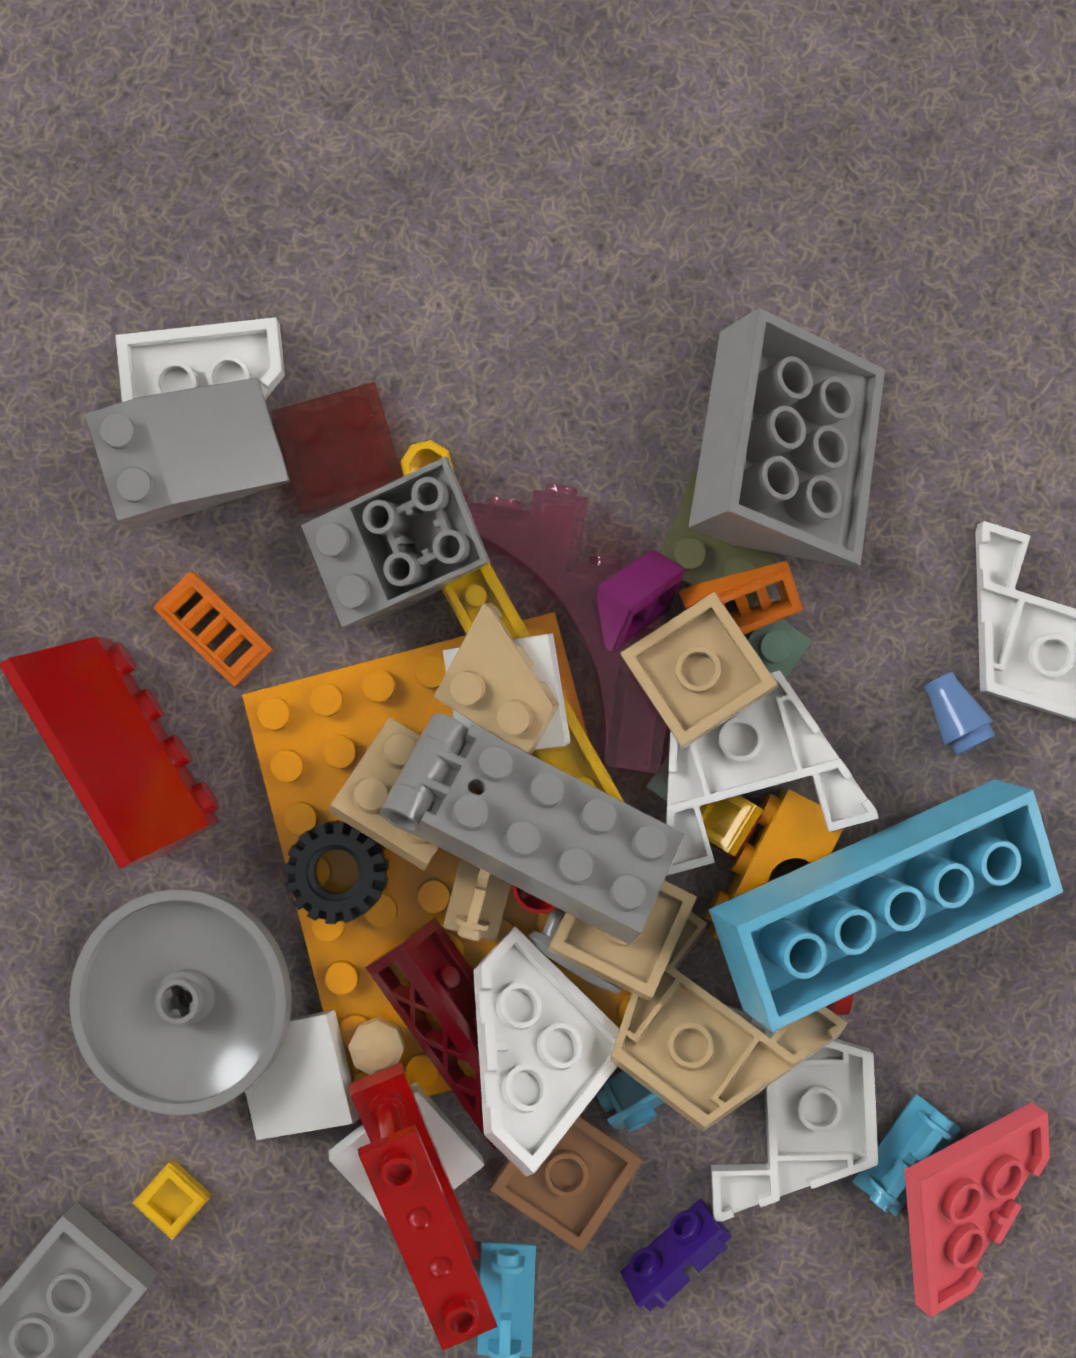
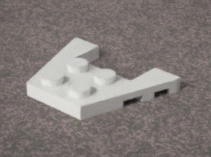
M983 521L977 525L975 532L980 692L1076 722V609L1016 590L1015 586L1031 536Z
M780 670L770 673L778 684L777 689L686 748H681L670 731L666 824L684 833V836L667 875L715 863L700 811L701 805L803 777L812 776L826 828L829 832L879 819L877 810L860 789L846 765L820 731L821 729Z
M726 1005L768 1037L772 1038L777 1030L771 1032L743 1010ZM834 1039L765 1088L768 1162L766 1164L711 1165L712 1215L716 1221H725L733 1218L734 1213L758 1204L760 1207L780 1201V1196L811 1186V1189L878 1165L874 1054L869 1048Z

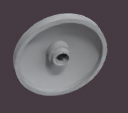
M173 888L149 893L129 901L112 912L93 931L83 946L73 971L69 998L70 1018L73 1033L84 1060L100 1082L122 1100L150 1112L166 1115H191L206 1112L230 1102L250 1088L268 1070L281 1049L289 1027L292 1006L291 982L288 968L278 943L268 928L250 910L240 903L213 891L197 888ZM184 991L191 993L193 998L191 1003L185 1000Z

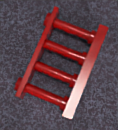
M402 1062L350 1083V1096L370 1140V1144L358 1148L359 1158L442 1351L498 1327L494 1313L472 1263V1260L480 1257L478 1247Z

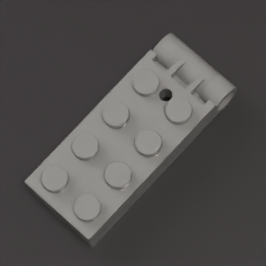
M433 714L380 809L382 817L393 826L442 848L627 944L632 943L642 933L684 836V833L480 728L471 725L470 729H468L457 719L444 714ZM470 790L475 791L478 795L472 794Z
M75 1202L61 1216L0 1290V1358H91L149 1288L159 1272L79 1203Z

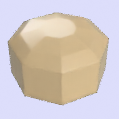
M381 1016L360 1023L348 1046L355 1068L369 1075L396 1065L406 1047L399 1025Z

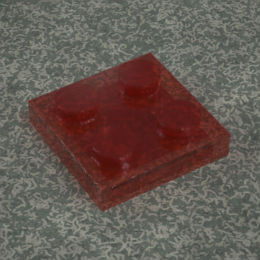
M376 382L272 410L302 515L351 502L403 477Z

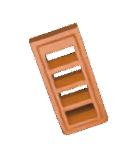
M787 561L698 583L678 591L685 610L713 592L716 593L724 606L725 603L734 600L738 611L730 612L729 614L743 634L804 610ZM776 583L781 600L771 602L766 586ZM755 591L759 605L749 607L745 595Z
M194 571L188 572L153 607L186 642L234 687H237L274 650L200 574ZM198 592L203 599L182 618L177 611ZM215 608L220 614L198 634L193 628ZM229 624L236 628L216 650L209 645ZM247 639L252 646L230 666L224 659Z

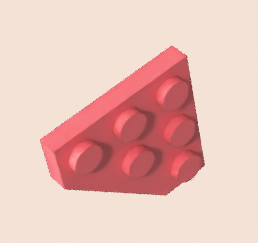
M1032 1102L904 1169L915 1305L930 1318L974 1292L984 1274L976 1266L991 1240L998 1244L1002 1243L1022 1208V1205L1016 1202L1015 1198L1030 1172L1039 1177L1050 1159L1048 1112Z

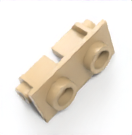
M460 858L443 928L457 931L458 936L470 940L479 941L480 938L496 941L511 884Z

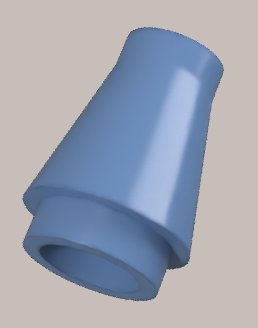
M954 672L947 673L924 686L929 695L944 746L950 745L956 756L996 736L990 726V723L994 722V720L962 686Z

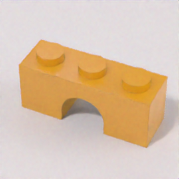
M780 788L777 796L769 793L760 805L763 812L758 824L761 827L752 844L746 842L736 859L732 860L730 870L736 873L735 878L727 893L722 890L717 891L707 909L705 919L711 922L707 931L714 938L719 940L709 909L768 883L773 869L787 859L799 858L812 863L832 853L844 828L829 832L819 804L786 788Z

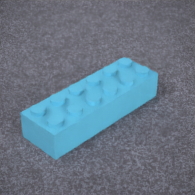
M994 779L709 909L743 1011L768 1030L774 1032L1062 893L1063 889L1034 790Z

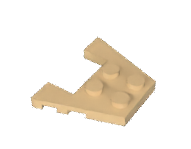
M690 912L653 998L647 1001L631 993L611 1053V1061L704 1132L839 1037L848 1023L824 1007L778 1029L772 1038L768 1037L677 970L707 928V922L693 912Z

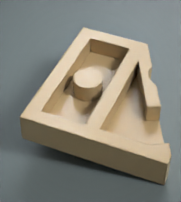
M484 603L433 697L499 739L531 754L537 747L560 704L546 682L541 681L536 676L533 662L523 646H517L500 619L503 615L498 607L492 603Z

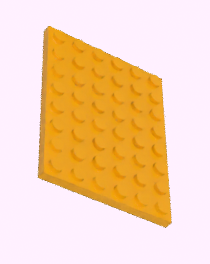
M555 612L522 620L531 636L553 633L562 692L587 734ZM466 635L242 695L285 864L289 861L290 856L287 854L291 846L298 842V837L305 831L329 821L340 820L328 812L330 805L389 717L420 736L433 714H444L453 717L452 708L433 696L446 674L442 650L459 648ZM384 847L385 858L389 860L387 886L383 890L381 898L364 915L362 914L355 920L347 923L339 921L336 924H325L326 920L318 918L315 921L307 917L309 912L304 908L300 910L297 908L322 1009L323 1012L335 1009L352 1082L370 1075L355 1068L348 1046L360 1023L381 1016L400 1027L406 1047L397 1064L402 1062L411 1085L416 1082L428 1096L450 1091L451 1089L365 967L399 945L436 917L443 927L460 858L439 847L424 871ZM343 850L327 851L319 859L316 868L320 884L331 892H346L355 885L358 879L359 871L355 859ZM511 884L496 941L480 938L479 941L470 940L458 936L457 931L443 929L472 970H474L513 927L516 926L529 940L528 935L534 931L542 933L550 912L534 914L525 910L516 901ZM546 956L620 1029L631 992L622 988L621 992L617 994L595 986ZM397 962L389 965L400 983L410 987L409 979ZM425 1012V1018L431 1027L442 1033V1026L435 1016ZM457 1058V1063L463 1072L475 1079V1073L469 1064Z

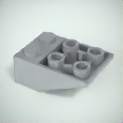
M448 457L437 460L301 525L341 627L365 626L416 604L490 562Z

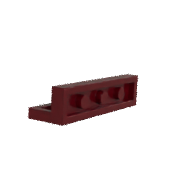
M435 917L365 968L484 1135L474 972ZM397 962L409 979L410 987L400 983L389 965ZM425 1012L435 1016L442 1026V1033L431 1027L425 1018ZM457 1058L469 1064L475 1073V1079L463 1072L457 1063ZM484 1135V1137L491 1145L493 1150L497 1149V1147Z

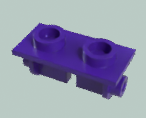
M701 1198L688 1210L677 1214L670 1226L649 1246L638 1250L632 1256L629 1264L620 1271L636 1305L639 1308L644 1305L650 1312L657 1305L663 1309L667 1302L691 1281L683 1268L690 1264L700 1273L721 1252L724 1253L728 1249L725 1243L732 1238V1235L721 1221L714 1219Z

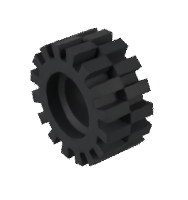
M336 820L314 826V828L305 831L298 837V842L291 846L287 854L290 856L289 861L284 864V874H288V883L285 884L287 893L292 892L296 900L292 903L298 910L304 908L309 912L307 917L315 921L318 918L326 920L325 924L353 921L360 915H364L377 903L387 886L389 860L385 858L384 846L345 822ZM343 850L355 859L359 873L355 885L350 890L335 893L325 889L320 884L316 868L319 859L327 851Z

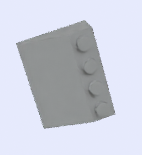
M761 308L754 310L720 331L688 528L733 546L852 568L860 566L885 369Z

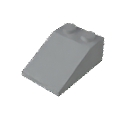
M257 377L137 397L85 414L117 521L135 531L291 482Z

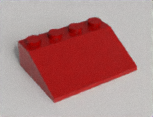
M95 636L11 657L0 663L1 670L120 869L163 857L220 823L214 814V811L219 809V803L214 793L204 781L196 784L186 767L187 764L192 762L187 748L177 735L174 734L168 737L158 720L164 716L160 703L148 688L141 691L131 675V672L136 670V664L130 653L120 642L113 645L111 640Z

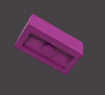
M649 550L598 586L597 601L606 649L611 652L617 650L668 611L684 576V568L658 551Z

